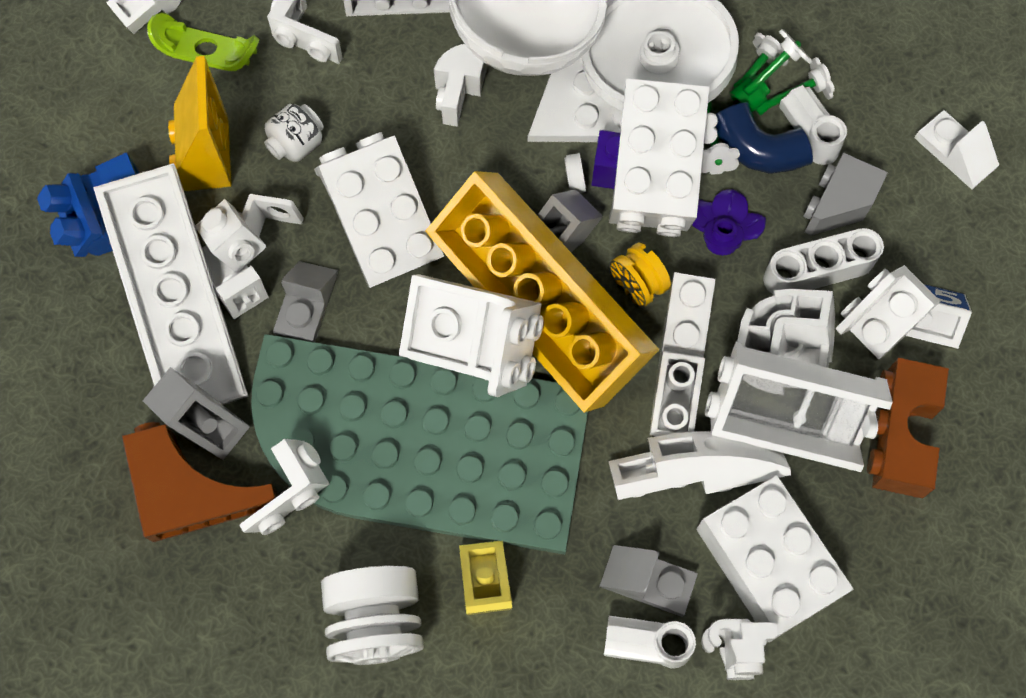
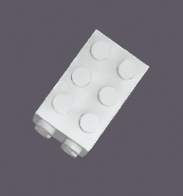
M626 78L616 178L609 216V223L617 224V230L637 233L641 232V227L657 228L658 235L678 237L681 236V231H688L697 218L710 86Z
M382 132L355 143L358 150L349 154L342 147L322 155L319 158L322 165L314 168L316 175L321 178L332 200L369 288L444 257L442 250L425 232L431 223L396 137L394 135L384 139Z
M421 274L412 275L399 356L488 380V394L500 397L527 386V383L531 381L534 375L536 360L532 357L534 343L539 339L543 329L544 320L543 316L540 315L542 303Z

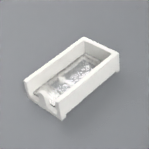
M735 342L731 356H724L718 371V381L721 383L717 393L711 391L708 396L705 416L710 417L711 435L741 441L765 449L861 472L864 462L860 444L864 437L874 439L877 435L878 421L875 413L877 407L890 410L893 401L887 379L880 377L871 379L743 347L742 343Z

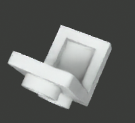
M273 0L271 11L267 18L272 36L279 44L287 48H292L295 45L307 50L311 57L320 62H326L327 60L338 64L341 62L342 52L340 42L336 37L299 22L307 9L306 0Z
M283 439L271 448L292 486L240 524L243 533L261 532L262 535L270 534L285 524L284 517L293 510H303L319 499L317 493L327 487L329 482L319 467L321 460L317 451L309 443L301 440Z

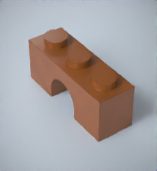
M897 358L888 370L882 371L880 378L887 379L893 404L890 410L882 408L876 411L878 421L877 434L879 435L877 449L871 450L867 464V473L874 475L872 488L922 499L935 489L940 448L918 442L908 429V417L920 416L933 419L944 408L949 368Z

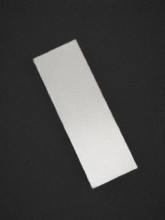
M173 163L93 187L154 386L171 367L198 385L222 405L248 397L240 366L175 164Z

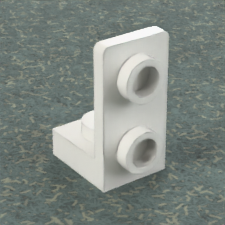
M207 245L202 248L216 294L233 319H236L269 298L261 278L252 266L248 267L246 265L241 271H233L213 255Z

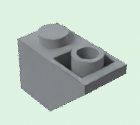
M843 153L837 166L828 165L819 183V186L826 189L821 198L813 196L803 216L810 220L805 233L815 235L863 221L871 209L888 172Z

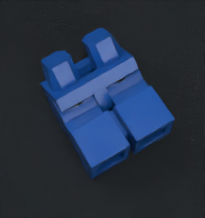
M127 152L95 166L96 171L91 174L80 176V174L68 173L61 184L45 185L37 197L41 211L58 212L59 217H56L50 225V235L54 245L71 246L75 257H86L88 253L100 256L113 251L93 187L140 173Z

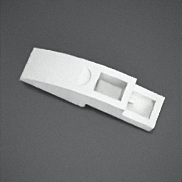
M676 272L673 274L656 378L650 436L694 432L715 279Z
M711 431L683 432L648 438L650 452L609 461L618 500L641 497L647 493L669 488H680L700 481L706 494L718 491L724 492L740 486L766 482L776 475L779 478L791 475L790 467L783 453L741 441L713 436Z

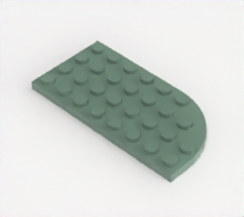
M264 334L252 385V418L256 435L264 454L276 473L289 487L292 484L271 448L283 439L301 440L309 443L317 451L321 460L319 467L329 482L327 487L317 493L319 499L313 503L321 509L337 515L488 542L503 541V544L564 555L566 553L588 412L584 413L557 382L532 378L527 383V386L500 397H495L488 394L489 381L476 376L422 363L406 357Z

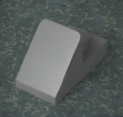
M299 261L283 277L281 283L286 294L273 330L276 336L310 342L316 341L338 270Z
M613 545L599 587L683 617L698 573L659 560V552L655 550Z

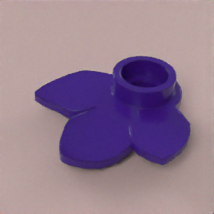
M726 189L715 196L713 203L698 199L697 218L692 226L703 232L704 241L711 252L724 256L732 254L741 246L743 241L760 237L766 226V217L756 213H748L746 197L735 189Z

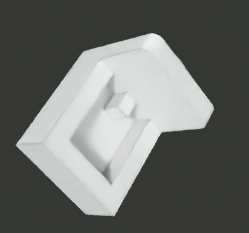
M226 199L207 212L203 219L195 225L211 253L233 271H241L266 248L264 242L248 228L235 207Z

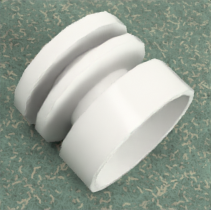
M405 566L365 567L334 573L324 577L321 581L323 611L327 614L345 616V620L329 625L325 629V636L327 638L344 640L330 644L326 648L327 660L331 662H350L355 665L379 664L395 661L402 656L424 649L423 637L421 635L405 633L422 626L421 618L415 615L400 614L399 612L400 609L409 607L419 601L417 577L414 568Z

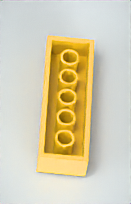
M474 171L425 230L473 287L542 303L540 315L543 316L544 320L543 329L539 339L534 343L532 354L584 413L608 404L660 350L499 173Z

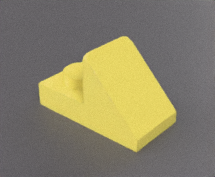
M503 541L459 545L466 614L473 615L511 610L512 600Z

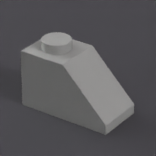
M577 190L552 194L537 215L570 252L574 251L586 240L603 217Z
M171 367L143 400L166 425L222 460L225 459L250 428V426L202 388Z

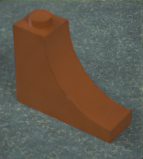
M159 422L141 424L134 428L135 433L122 436L143 535L152 542L253 515L278 497V492L272 484L239 487L219 483L203 476L188 463L178 445L175 433L166 424L160 425Z

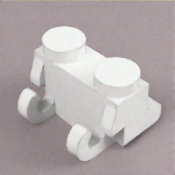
M720 619L703 633L701 644L706 653H711L715 647H719L722 644V640L719 637L721 636L724 639L725 647H720L719 649L725 665V671H727V679L752 680L754 675L763 674L762 664L765 663L764 645H766L767 641H772L778 636V626L774 622H751L748 619Z

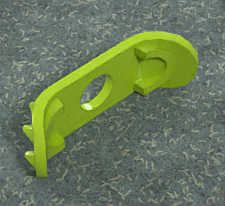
M165 13L153 15L147 24V33L151 43L162 53L176 59L193 63L196 56H205L209 67L225 71H236L244 65L248 66L252 54H257L259 38L255 35L248 39L238 36L234 39L186 27L185 23L177 22L169 14ZM204 42H211L217 46L216 51L210 55H200L195 49Z

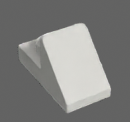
M943 110L918 131L915 136L919 143L971 189L975 188L999 166L987 126L983 121L969 132Z

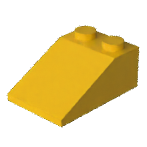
M196 56L174 103V120H169L168 122L169 137L171 143L175 144V154L169 156V165L175 164L184 191L231 187L229 119L205 56Z

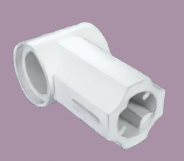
M802 85L791 90L781 100L779 108L794 129L801 127L806 133L812 148L813 162L820 165L833 163L837 159L847 135L845 123L840 118L829 115L810 87Z
M609 615L604 656L656 663L668 668H679L685 665L694 653L696 646L695 635L691 628L678 621L660 623ZM667 635L679 636L685 643L686 651L680 656L669 655L664 651L661 640Z

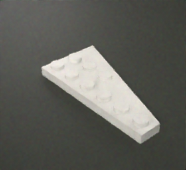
M582 57L568 67L551 73L529 131L528 142H598L599 130L620 133L622 111L608 104L593 90L586 78Z

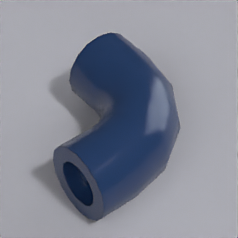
M746 102L731 106L715 114L718 118L717 125L715 126L718 137L729 148H737L739 150L740 156L738 160L748 169L773 174L793 171L812 164V148L806 133L801 127L776 135L765 133L756 124L750 106Z

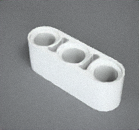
M862 228L779 250L772 256L763 277L764 285L774 295L773 290H812L861 277L870 272L883 253V240L875 231ZM853 249L861 250L867 257H860ZM815 259L824 260L830 268L821 267ZM777 269L788 271L793 278L782 277L777 272Z

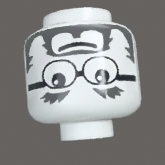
M291 103L283 107L265 123V133L268 139L264 143L271 154L278 160L285 156L292 162H299L321 144V130L324 129L320 118L310 107L305 104L298 106Z

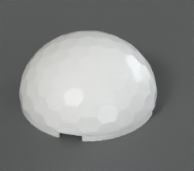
M448 0L450 16L454 26L470 51L485 64L502 72L519 76L551 74L576 62L591 48L605 22L607 0Z

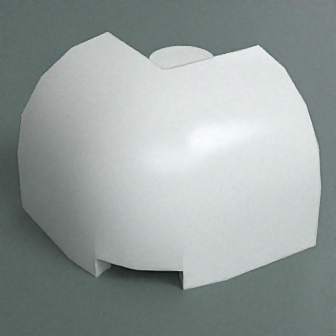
M805 289L773 290V296L758 302L752 309H746L741 320L737 342L742 343L743 347L829 367V362H832L835 336L833 291ZM747 374L743 375V379L748 383L767 392L784 395L785 387H796Z

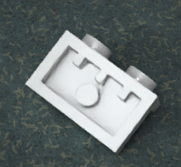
M905 265L891 273L884 269L868 284L867 287L871 292L862 301L857 297L840 313L845 319L835 329L841 335L850 330L879 360L941 301Z

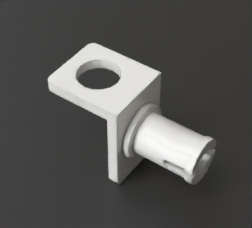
M249 194L243 212L239 213L248 228L258 237L266 218L295 224H302L304 219L293 201ZM271 207L281 208L288 213L279 212Z

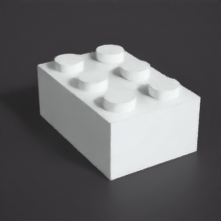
M777 475L703 518L696 529L755 622L776 623L778 626L777 637L854 590Z

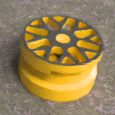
M638 242L627 249V255H619L611 260L609 268L616 284L624 289L626 295L630 293V300L636 306L643 308L653 301L655 294L662 295L669 290L671 280L659 257L653 251L647 254L643 251L646 248L645 244Z

